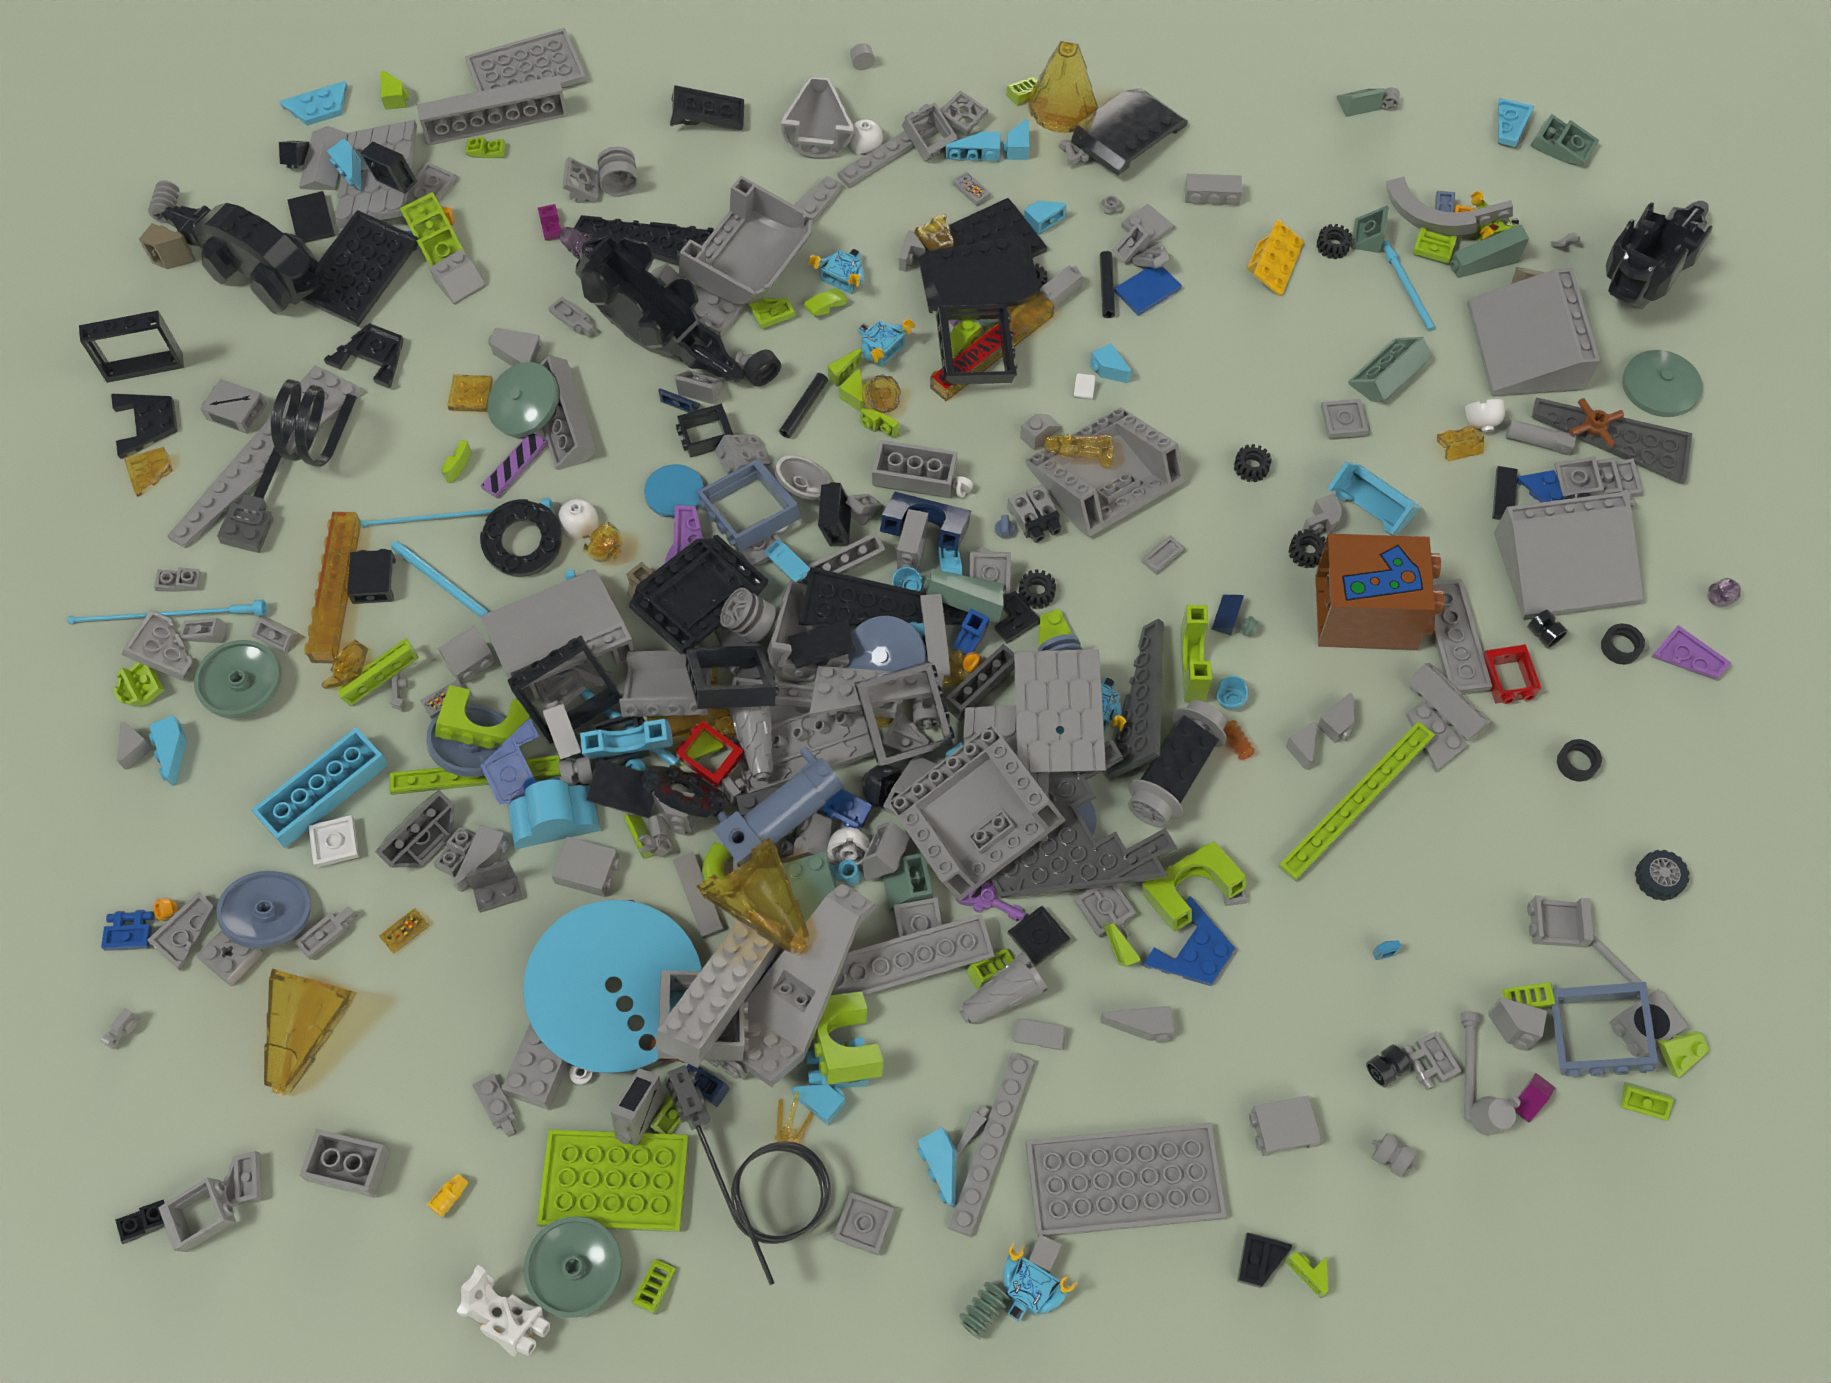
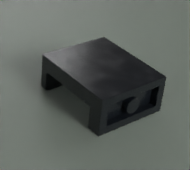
M379 549L375 551L359 550L357 552H350L347 595L352 604L394 601L391 580L392 565L396 563V558L392 550Z

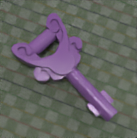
M992 881L984 882L979 886L982 890L981 894L976 898L972 897L977 888L962 900L956 897L957 903L973 906L974 911L977 913L994 906L1009 914L1008 917L1015 921L1017 919L1022 921L1026 916V913L1022 912L1021 907L1015 904L1012 907L996 898V890H994L995 886Z

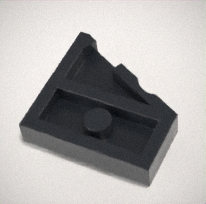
M1247 1232L1245 1234L1237 1282L1258 1288L1263 1287L1273 1271H1275L1286 1254L1291 1250L1292 1244Z

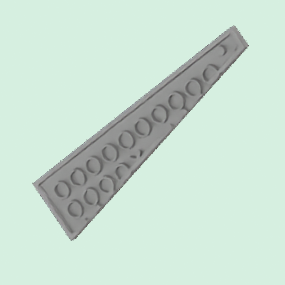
M826 176L796 202L794 206L812 215L813 225L841 191L843 185L841 182ZM698 287L695 290L699 300L694 308L697 317L705 328L714 331L720 337L723 336L748 305L732 303L702 287Z
M316 365L300 382L302 387L301 400L311 385L324 389V408L317 433L323 429L322 425L329 419L333 420L337 416L336 413L340 411L347 394L357 396L358 398L363 393L362 388ZM290 396L283 412L282 427L288 411ZM313 403L307 417L306 429L310 420ZM271 417L170 532L168 538L171 541L187 548L219 520V516L229 509L232 502L235 503L244 494L248 495V490L255 484L258 485L274 448L271 436ZM294 428L286 445V450L290 455L297 451ZM281 457L277 468L281 466L287 459Z

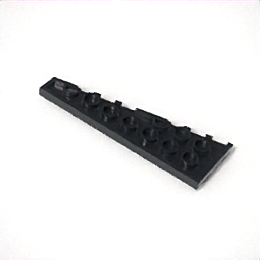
M585 215L580 216L573 228L575 234L591 239L612 236L618 242L625 237L639 242H646L651 246L655 259L678 266L680 251L690 239L702 246L714 231V228L708 227L706 230L696 229V226L685 228L677 226V224L658 222L644 224L639 223L637 220L623 222L621 219L616 218L615 220H605L602 217Z
M811 567L798 625H829L847 619L849 625H860L866 620L878 616H892L902 619L907 623H923L920 595H926V593ZM942 603L945 625H962L969 612Z

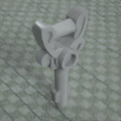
M1071 140L1060 141L1059 148L1068 154V166L1076 164L1080 160L1083 162L1089 160L1090 156L1071 143Z

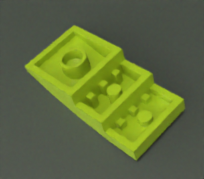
M433 192L400 208L413 235L419 238L416 241L430 267L460 249L465 253Z

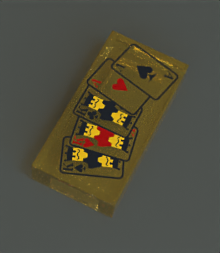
M414 908L380 934L379 937L394 954L429 927V924Z

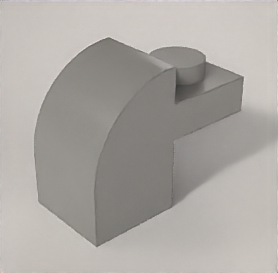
M1333 493L1316 500L1312 510L1315 516L1305 520L1303 532L1304 529H1308L1310 533L1312 529L1315 530L1314 534H1317L1324 529L1328 535V533L1335 531L1342 514V508Z

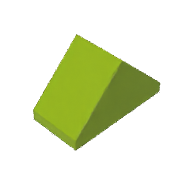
M860 369L855 370L839 387L840 399L859 412L864 408Z

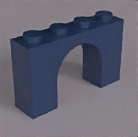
M894 492L882 514L880 532L900 536L908 509L928 513V522L934 523L941 528L938 547L958 551L969 527L971 510Z

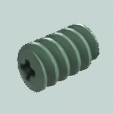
M990 1282L984 1283L986 1291L981 1289L978 1291L981 1299L973 1297L972 1303L975 1307L967 1305L966 1311L968 1314L961 1313L959 1315L962 1326L979 1340L981 1336L978 1330L987 1332L988 1329L984 1323L993 1324L994 1321L990 1315L999 1316L1000 1313L997 1310V1306L1005 1309L1006 1305L1003 1299L1010 1300L1000 1288Z

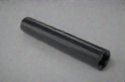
M1103 251L1099 255L1102 316L1104 318H1113L1115 316L1113 256L1110 251Z
M816 374L779 429V433L783 437L789 439L827 384L828 378L824 374Z

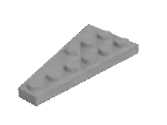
M818 666L809 713L810 719L817 718V715L826 713L829 716L837 715L838 711L849 710L850 712L862 710L854 682L891 671ZM915 673L867 687L872 708L884 706L883 703L895 702V704L903 703V700L911 698L916 700L932 698L926 673ZM938 674V677H935L937 686L940 685L943 689L944 675Z

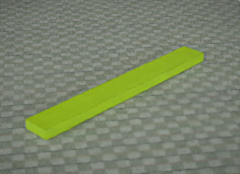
M559 755L525 759L535 780L561 777L559 761H562V759H560ZM439 767L390 772L389 792L391 795L483 786L489 785L485 775L476 777L459 776Z

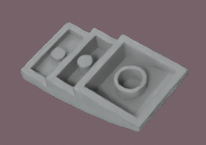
M1595 457L1556 462L1554 464L1563 498L1577 493H1590L1591 496L1619 493L1624 490H1628L1631 493V497L1642 496L1643 490L1634 458L1615 461V457L1596 460Z

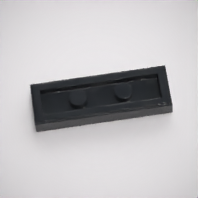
M1497 466L1492 519L1501 520L1506 508L1515 506L1518 469Z

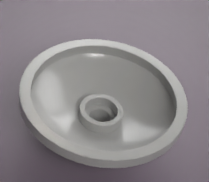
M796 455L784 456L778 460L775 466L776 478L783 488L792 495L802 499H820L821 485L831 483L826 471L817 463L805 457Z

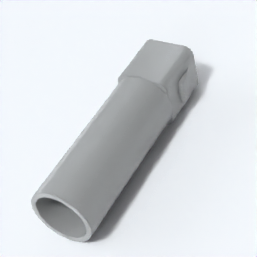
M1512 419L1506 432L1507 438L1545 447L1570 455L1576 439V435L1571 436L1567 432L1554 431Z

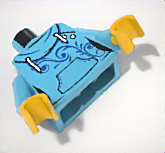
M852 249L849 254L840 250L834 255L823 259L816 255L810 256L808 265H814L816 270L820 268V280L851 294L855 285L859 287L865 281L864 269L859 259L861 254L856 249Z
M906 319L900 325L885 324L881 321L872 327L865 323L862 324L858 333L862 335L861 350L864 359L874 361L880 367L886 364L905 346V333L910 334L912 332L911 328L916 327L913 320Z
M1104 678L1101 683L1103 727L1105 731L1109 724L1110 727L1115 725L1122 731L1126 719L1122 717L1121 704L1118 702L1119 694L1112 690L1115 682L1110 678Z
M1013 1242L1009 1249L1010 1255L1003 1269V1287L1008 1292L1007 1296L1014 1302L1007 1314L1020 1322L1026 1311L1036 1316L1038 1312L1045 1314L1059 1307L1067 1297L1068 1292L1077 1286V1281L1072 1286H1069L1066 1283V1279L1070 1276L1069 1274L1061 1281L1022 1257L1025 1251L1024 1245L1021 1252H1016L1013 1248L1015 1242Z

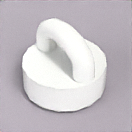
M962 476L956 477L952 484L959 498H963L966 493H970L973 487L972 481Z

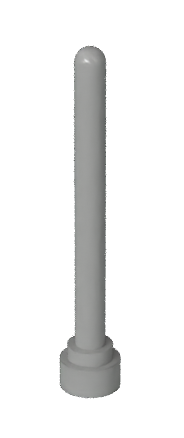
M1465 1011L1461 1013V1023L1465 1028L1464 1119L1467 1122H1471L1470 1110L1474 1104L1475 1029L1480 1024V1014Z

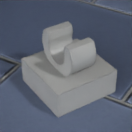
M727 777L721 782V791L733 807L738 804L736 796L745 792L744 786L746 784L741 778L733 782L730 777Z

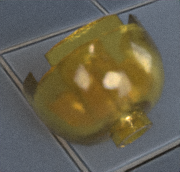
M884 374L876 375L867 380L863 386L862 399L864 405L868 409L883 414L889 413L900 404L899 395L901 394V389L893 377L885 376Z
M608 522V525L603 523L590 535L589 539L592 541L589 546L585 543L583 547V552L594 561L607 562L612 558L615 560L620 556L623 538L620 531L611 522Z

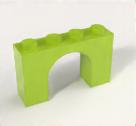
M1186 605L1180 628L1184 702H1191L1193 700L1205 702L1212 682L1211 661H1204V640L1209 624L1208 605Z
M449 685L436 722L435 737L496 750L531 717L519 700L512 699L508 715L502 723L491 727L476 725L466 716L470 701V689ZM523 744L519 746L520 751H522Z
M1213 841L1208 845L1201 846L1193 854L1184 856L1176 864L1167 866L1164 869L1168 875L1167 878L1148 880L1142 883L1143 896L1172 931L1175 932L1192 921V909L1176 891L1177 886L1183 880L1190 877L1207 878L1220 889L1227 899H1230L1246 889V876L1221 847Z
M862 991L830 995L813 1039L816 1042L814 1044L816 1058L820 1057L821 1076L825 1075L827 1085L882 1077L883 1058L878 1044L846 1047L837 1044L829 1036L830 1032L836 1028L866 1023L867 1006Z

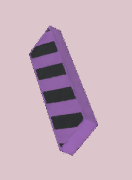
M535 433L526 436L481 484V488L498 498L544 449L547 441Z

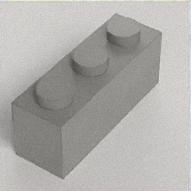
M1187 174L1185 203L1240 205L1242 176Z

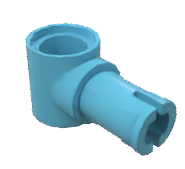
M845 860L837 863V865L831 864L836 880L844 881L850 886H854L861 881V870L854 861ZM854 870L852 875L846 876L848 871Z

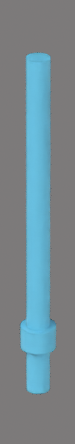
M1388 240L1384 241L1382 247L1386 252L1388 262L1392 263L1428 331L1434 330L1435 326L1400 264L1397 252L1392 249Z

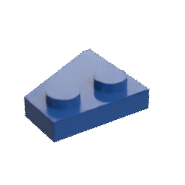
M1554 470L1519 476L1517 478V484H1523L1530 490L1529 494L1540 503L1564 500Z

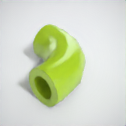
M714 842L703 860L702 875L707 888L716 898L723 901L728 897L735 885L726 877L724 872V866L731 857V853L719 842Z

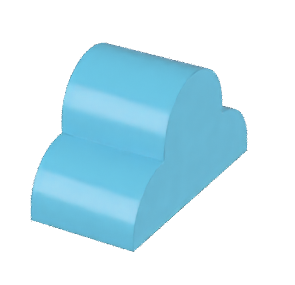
M555 779L539 781L527 787L525 796L513 800L508 805L514 848L520 849L567 837L601 831L597 806L586 801L589 787L582 785L568 786L566 782Z

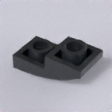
M164 1199L140 1207L138 1212L115 1219L122 1244L145 1236L165 1226L158 1208L165 1204Z

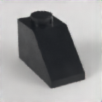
M291 140L279 142L280 164L286 165L287 168H298V165H303L309 149V141Z

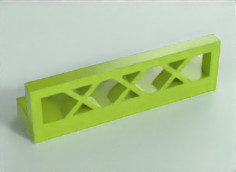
M405 638L338 685L339 691L337 693L344 702L352 706L416 661L419 656L410 641Z

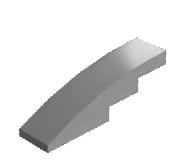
M941 594L920 595L927 661L931 662V665H935L938 674L950 677Z

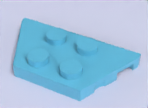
M346 81L282 100L280 103L284 110L288 109L294 117L299 118L301 122L308 126L340 116L343 110L342 105L345 102V90H348Z

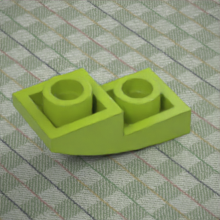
M484 136L467 139L465 153L468 156L478 158H502L505 155L506 142L504 139L486 141Z
M838 288L831 289L804 302V307L813 316L829 314L830 307L846 305L847 298Z
M866 408L860 410L861 423L865 428H870L874 432L881 428L883 433L889 434L893 438L899 435V422L875 410Z
M460 440L458 448H455L454 456H447L446 463H443L442 474L445 476L447 483H452L467 465L472 453L468 441Z
M704 732L686 755L698 761L703 756L721 751L723 745ZM680 743L674 745L675 753H677L676 749Z

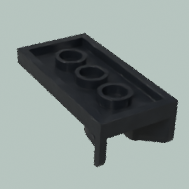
M674 85L671 97L672 116L670 126L673 127V125L679 124L698 125L702 122L738 130L743 129L744 99Z

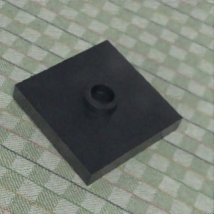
M1040 906L1008 930L1007 933L1035 967L1070 941V937L1043 906Z

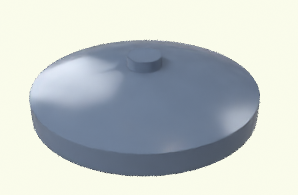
M892 616L874 617L861 623L852 632L856 652L848 654L849 664L845 668L895 671L925 662V645L917 630L904 620Z
M469 704L466 711V716L472 723L483 727L495 726L505 720L495 710L481 705ZM438 714L428 727L426 740L427 750L433 761L442 769L455 775L466 777L483 776L484 773L480 765L495 749H487L481 746L435 737Z
M277 871L254 872L237 879L224 890L217 904L218 924L223 934L232 942L253 949L272 948L292 940L304 929L311 913L310 897L305 886L293 876Z

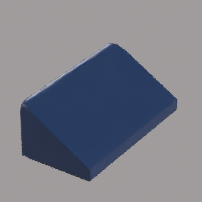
M661 388L658 390L662 403L688 413L696 411L700 407V403Z
M1244 595L1222 596L1211 630L1232 635Z

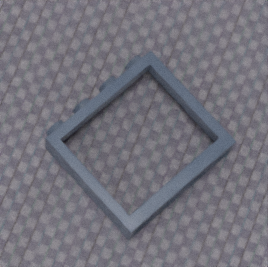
M759 459L697 491L700 500L697 503L700 509L707 512L710 521L716 523L719 532L722 535L725 534L729 544L732 547L735 546L739 552L801 518L797 502ZM758 479L782 506L783 510L737 534L713 506V503Z
M1646 982L1553 989L1556 1005L1552 1006L1561 1075L1577 1078L1581 1076L1580 1074H1590L1597 1077L1603 1076L1607 1072H1615L1616 1075L1629 1074V1071L1639 1070L1640 1073H1647V1071L1659 1069ZM1641 998L1650 1057L1566 1061L1559 1004Z

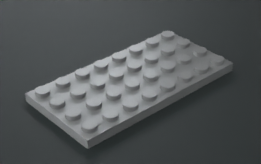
M1211 1123L1026 1140L1037 1237H1039V1234L1047 1237L1227 1218Z

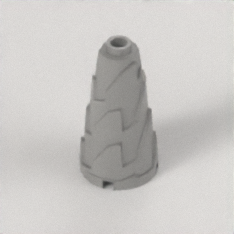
M771 706L728 708L741 748L744 750L743 753L748 763L750 775H753V778H756L759 782L769 780V776L772 775V770H774L771 751Z
M1024 952L1017 955L1013 961L997 972L973 996L963 1002L964 1005L961 1006L963 1010L960 1011V1014L966 1023L971 1021L972 1024H977L989 1016L996 1015L1009 1007H1015L1048 990L1036 968L1031 963L1029 964L1030 959Z

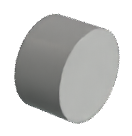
M857 44L850 51L853 66L858 70L868 69L875 62L872 48L868 44Z

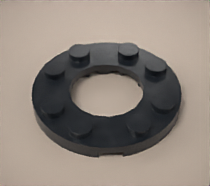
M528 499L512 500L498 506L486 518V523L480 534L481 548L488 562L499 572L516 577L530 576L547 568L557 557L562 545V530L555 514L545 505L529 501ZM519 521H529L535 524L541 532L539 546L531 554L525 556H516L508 553L502 543L503 533L507 527Z
M670 765L669 767L650 766L644 771L641 778L644 789L649 794L654 792V795L659 798L658 801L689 815L707 818L713 814V816L717 817V814L723 811L726 804L721 790L702 780V776L695 772L687 773L675 765ZM670 781H674L673 784L684 785L687 789L692 787L694 788L693 792L702 798L684 796L683 793L671 789L667 784Z

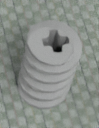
M167 180L157 182L148 208L149 215L156 221L167 223L161 212H164L166 207H175L179 197L178 192L180 191L176 184Z

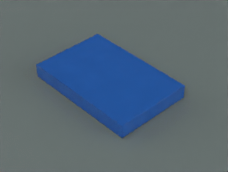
M1163 266L1156 269L1147 267L1115 287L1114 292L1139 316L1180 290L1182 285Z

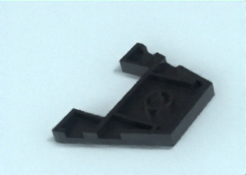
M369 323L353 335L350 342L346 345H340L336 348L337 352L324 358L327 365L340 370L351 355L379 365L381 368L373 380L376 384L390 389L404 339L402 335Z
M111 394L112 407L115 412L134 409L137 436L116 441L117 455L120 459L127 457L126 454L134 450L137 452L143 449L144 445L152 441L155 443L178 432L172 396Z

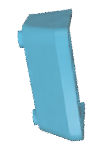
M1345 462L1327 488L1330 491H1336L1335 496L1343 501L1346 499L1352 500L1382 521L1383 529L1391 535L1399 534L1422 508L1358 463Z

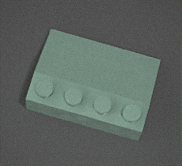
M825 851L740 877L749 911L786 927L784 939L797 935L824 898L837 888L831 862Z

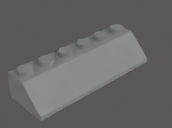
M548 355L540 365L548 369L556 378L559 388V399L552 417L543 426V431L555 469L560 470L585 463L597 449L568 361Z

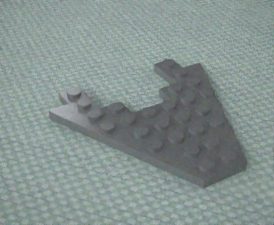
M1113 739L1104 743L1106 769L1123 760V756ZM1102 771L1051 772L1049 774V798L1066 821L1048 834V841H1038L990 879L1001 898L1164 879L1168 875L1158 859L1176 850L1177 846L1166 828L1128 849L1125 848L1116 831L1096 842L1078 808L1096 798L1086 780Z

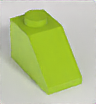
M384 70L380 71L381 99L385 110L407 108L406 100H409V93L407 89H404L402 81Z
M962 320L950 333L953 359L981 338V326L973 320Z

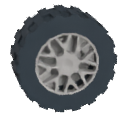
M1655 850L1648 853L1639 862L1635 872L1636 883L1639 885L1640 890L1646 893L1645 895L1648 897L1650 896L1655 900L1659 899L1661 901L1677 897L1686 888V884L1690 879L1686 863L1682 861L1680 856L1678 857L1675 853L1668 852L1667 850Z

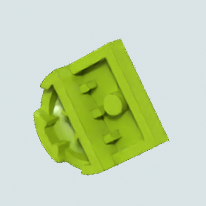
M136 662L129 669L121 668L116 675L119 678L117 687H113L114 695L119 702L135 707L149 704L164 691L155 670L139 662Z

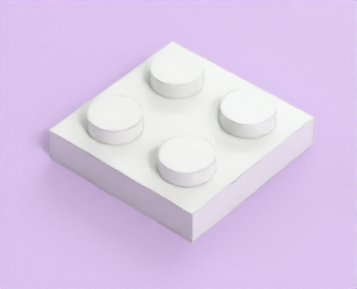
M352 815L309 825L313 865L316 868L359 858L355 822Z

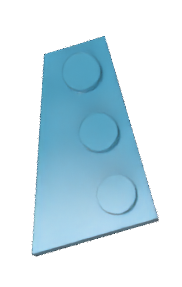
M1499 98L1498 143L1513 147L1517 146L1533 112V105Z

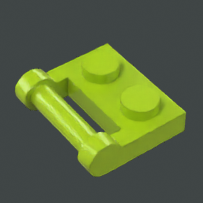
M1421 227L1412 254L1449 264L1457 237L1438 234Z

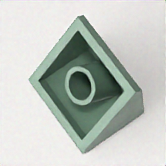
M1384 88L1359 90L1337 95V100L1346 117L1379 110L1385 90Z
M1388 206L1355 219L1352 239L1353 249L1380 253L1386 234Z

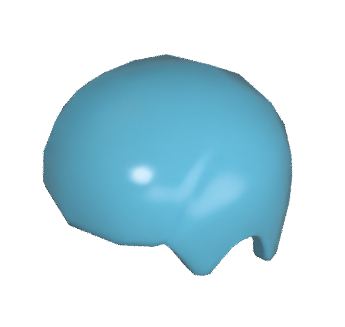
M912 567L897 569L892 576V585L920 592L923 590L924 581L922 576Z
M1227 676L1220 680L1216 692L1217 700L1226 709H1239L1248 699V687L1244 679L1238 676Z

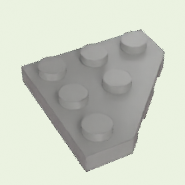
M152 610L149 611L122 652V655L182 681L193 663L190 656H187L184 650L185 646L179 634L175 633L171 619Z

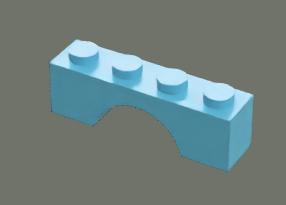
M666 719L643 722L637 728L623 731L595 730L580 733L582 754L589 760L673 746L671 725Z

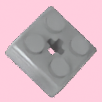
M220 931L197 955V958L227 984L233 986L261 957L263 951L261 949L240 946L229 940ZM230 952L233 953L231 957L227 956Z

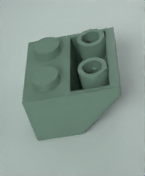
M922 853L901 857L898 869L893 873L883 875L889 911L894 910L893 905L933 898L927 863Z

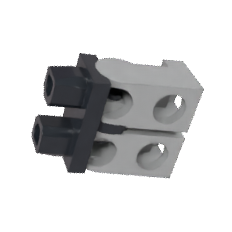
M1043 484L1026 490V494L1021 492L1008 498L1007 509L1018 521L1026 538L1031 537L1035 543H1038L1045 538L1043 531L1047 529L1053 536L1061 532L1060 514L1052 503Z

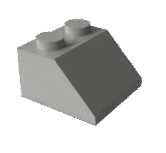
M462 249L429 267L434 282L454 305L486 287L473 262Z
M474 625L438 648L447 668L460 684L472 680L475 675L489 669L496 662L491 650Z
M680 791L684 796L695 797L693 793ZM653 792L655 805L669 828L680 835L685 833L692 834L697 816L680 812L661 803Z
M1503 997L1489 1010L1488 1016L1506 1043L1512 1044L1514 1048L1529 1050L1543 1037L1547 1011Z

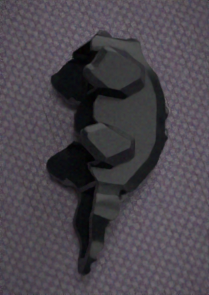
M1700 200L1691 203L1686 208L1673 207L1668 217L1664 214L1654 213V202H1650L1635 228V220L1630 219L1614 242L1606 262V275L1611 279L1608 289L1610 295L1638 309H1643L1651 301L1665 296L1680 272L1695 264L1708 242L1713 226L1710 225L1704 232L1707 225L1705 217L1709 211L1707 202Z
M224 203L215 206L212 210L206 205L198 209L175 206L174 208L166 207L165 211L161 212L166 222L175 227L184 236L187 244L199 246L202 249V266L216 282L224 284L237 271L241 272L250 279L252 292L274 314L285 310L290 303L298 304L304 297L315 291L318 286L319 279L315 269L319 263L303 240L294 234L281 232L270 222L246 210L244 207Z
M604 236L583 243L580 259L575 268V273L581 280L583 295L590 303L595 304L601 313L621 330L626 337L648 351L670 358L677 354L691 369H703L717 377H723L726 381L733 380L736 383L744 378V373L739 364L727 354L721 337L714 331L705 328L697 317L694 308L699 300L692 282L686 277H682L663 287L662 283L653 274L648 272L654 260L652 248L648 243L639 242L629 237H625L618 242L612 236ZM586 247L591 248V251H587Z

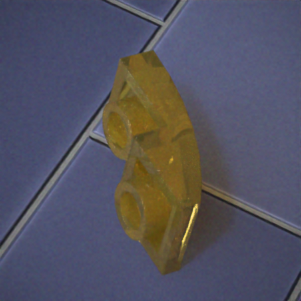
M713 708L712 713L716 730L726 738L737 735L728 708Z

